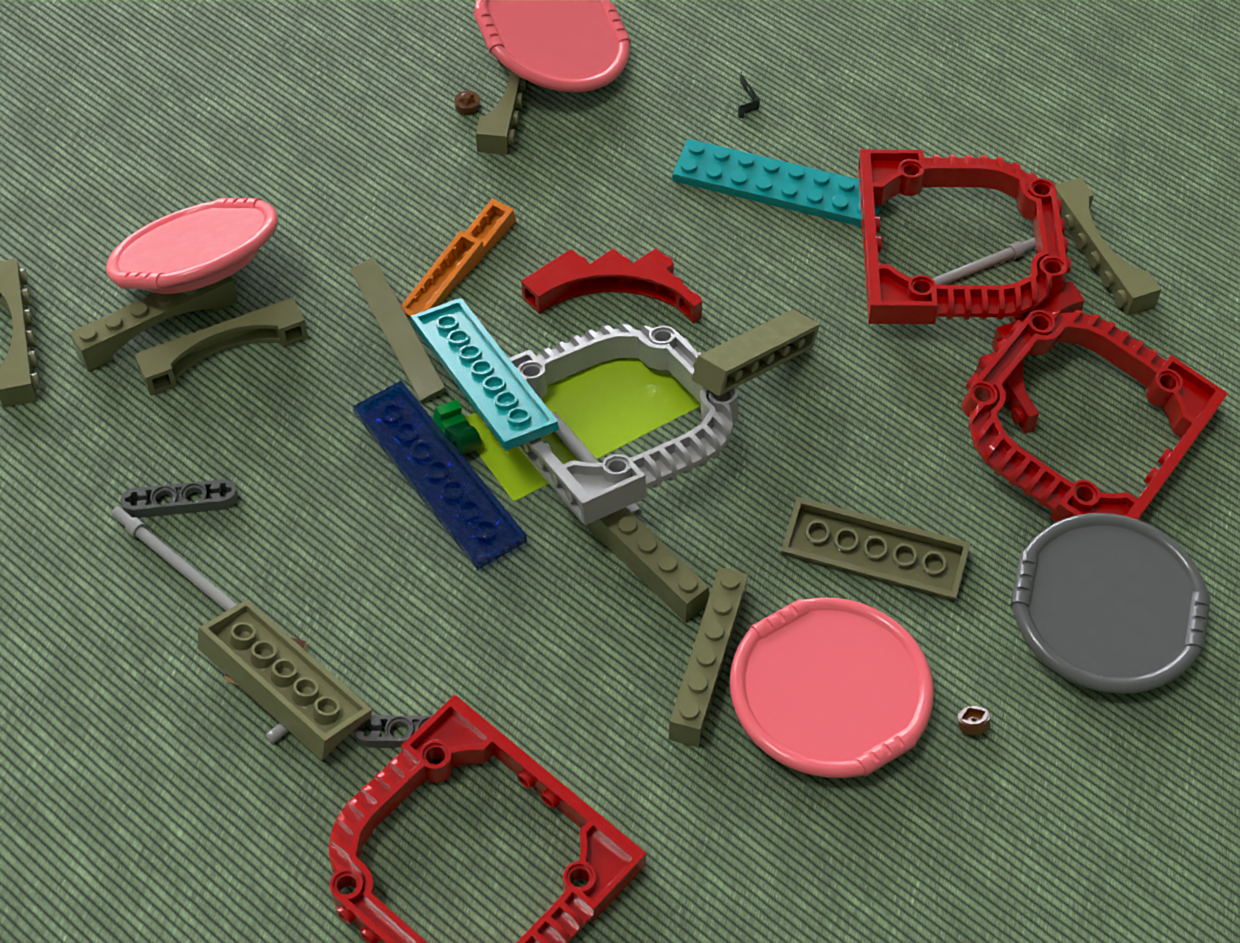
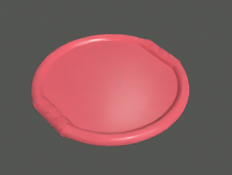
M476 0L473 15L489 53L494 55L511 72L535 85L569 93L592 91L613 82L621 74L628 62L631 40L614 3L609 0Z
M219 198L215 201L176 211L151 222L123 240L108 258L106 264L107 275L121 289H143L157 294L181 293L208 286L236 273L256 256L258 249L274 234L278 225V214L274 207L260 198Z
M825 597L798 599L753 624L740 642L734 654L730 670L732 704L739 722L747 735L760 749L779 763L813 776L826 778L866 777L916 746V742L927 727L933 708L934 688L931 670L923 651L915 639L904 627L885 613L871 606L847 599Z

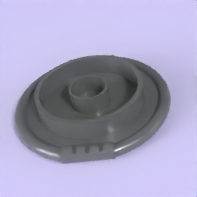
M1087 513L1065 518L1050 525L1034 537L1024 551L1020 552L1010 605L1013 608L1020 632L1029 647L1039 659L1057 674L1075 684L1095 691L1113 694H1134L1150 691L1170 683L1191 667L1200 653L1204 651L1211 597L1208 595L1202 575L1190 556L1162 531L1147 523L1123 515Z

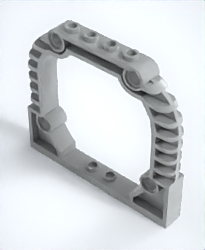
M619 324L618 329H613L606 325L601 326L600 331L597 332L593 329L587 330L583 337L575 335L571 337L568 343L561 341L552 350L548 347L541 350L540 355L536 356L531 350H527L509 358L540 399L548 393V385L591 366L616 358H640L650 368L668 370L700 402L702 420L700 425L684 435L630 458L626 455L614 454L605 458L603 463L573 460L563 465L552 453L548 442L542 441L540 438L518 446L520 451L584 525L647 498V488L651 486L657 488L666 479L672 481L677 478V474H687L695 466H705L709 459H716L720 455V451L726 448L730 442L733 423L738 419L736 388L718 396L692 381L694 361L701 352H697L687 338H683L670 326L651 328L641 325L640 331L634 330L629 324Z

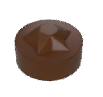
M468 90L458 93L455 96V109L464 115L476 113L480 109L479 95Z
M969 706L962 709L958 714L959 729L969 735H979L986 732L990 728L989 712L980 706Z

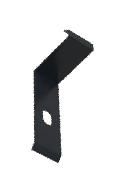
M741 71L740 84L753 100V102L738 106V117L743 119L745 113L759 109L760 99L743 77Z

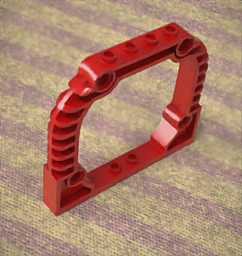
M860 149L858 179L868 324H935L936 317H946V320H952L953 317H962L963 320H969L970 317H979L980 320H986L987 317H996V320H1003V317L1012 316L1014 319L1018 318L1020 314L1031 313L1043 301L1045 302L1049 295L1057 294L1063 289L1066 273H1070L1071 259L1066 257L1068 239L1063 237L1065 219L1060 218L1062 200L1057 199L1056 187L1053 182L1048 179L1038 178L1032 171L1029 175L1021 169L1019 163L1013 162V164L1004 162L1003 157L999 156L996 159L987 158V155L981 154L980 158H972L971 154H965L964 158H956L955 154H949L948 158H940L939 154H933V157H924L923 150ZM929 187L999 190L1014 197L1019 212L1033 222L1037 254L1032 259L1029 276L1016 283L1004 285H938L929 276L916 275L911 278L899 272L890 264H879L878 252H881L882 237L877 236V233H880V217H875V206H882L886 201L898 194L904 196L918 195L922 188Z
M1033 310L1023 322L1017 320L1009 332L1011 337L1009 339L1004 337L994 350L997 354L994 357L989 355L980 367L982 370L981 374L974 373L965 386L969 390L961 406L963 413L969 417L968 429L971 432L972 444L982 457L981 460L985 464L987 463L996 475H1001L1009 481L1010 485L1017 486L1024 491L1023 494L1026 496L1030 495L1038 501L1039 505L1053 511L1049 518L1055 522L1087 513H1110L1138 520L1228 393L1174 356L1170 355L1167 360L1157 355L1158 351L1155 349L1151 351L1143 345V341L1140 339L1136 341L1129 336L1130 333L1125 330L1123 332L1115 326L1116 323L1112 321L1107 322L1101 319L1098 314L1088 315L1080 310H1076L1074 313H1061V311L1050 314L1044 310ZM1057 342L1079 344L1096 352L1147 388L1146 397L1148 401L1157 407L1164 408L1169 418L1172 432L1180 436L1181 439L1172 451L1167 448L1159 458L1157 463L1162 465L1159 470L1153 467L1143 480L1148 485L1138 499L1128 492H1100L1098 487L1088 480H1079L1072 483L1019 447L1005 433L997 416L1006 400V392L1003 386L1029 354H1046Z
M455 694L401 745L402 751L382 771L378 772L367 785H364L360 792L347 802L336 818L329 840V859L334 874L329 885L333 902L337 907L336 913L346 924L350 925L353 922L360 928L361 931L359 933L367 943H427L376 897L372 874L367 866L360 861L363 845L375 828L417 787L426 780L434 783L444 782L450 777L453 767L485 764L492 756H495L517 775V779L525 788H533L540 794L542 801L549 808H557L581 828L579 830L580 859L569 864L564 870V893L516 943H570L590 920L594 922L646 866L647 855L644 850ZM436 758L443 760V762L436 765L429 763ZM576 879H583L587 884L583 887H576L572 882ZM347 886L356 888L351 894L340 893Z

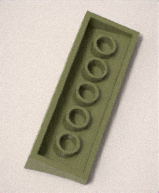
M797 496L781 554L955 601L971 542Z
M247 599L199 627L197 648L321 761L353 730L371 718L372 709Z

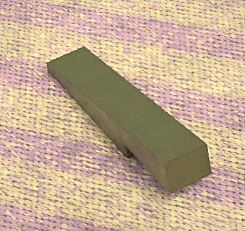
M374 256L351 268L350 271L421 403L424 404L446 392L447 389Z

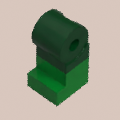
M454 400L435 407L431 428L455 456L460 457L479 450L481 438L477 429L471 426L461 413L462 406L460 403Z

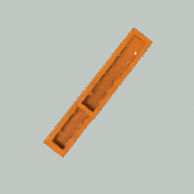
M492 198L466 232L459 231L402 303L401 307L408 318L411 319L412 315L441 304L516 222L514 209Z

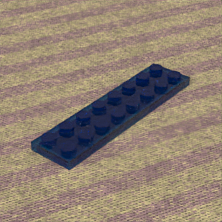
M402 381L353 406V412L477 570L527 542L526 533Z

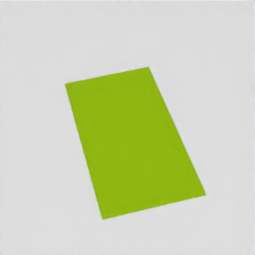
M616 358L591 366L548 385V393L541 398L551 413L556 412L596 459L700 407V402L668 370L650 368L640 358ZM477 412L465 417L469 424L477 429L481 438V447L476 452L513 502L549 484L518 447L505 451ZM555 432L540 437L542 441L548 442L552 453L563 465L573 460L579 461Z

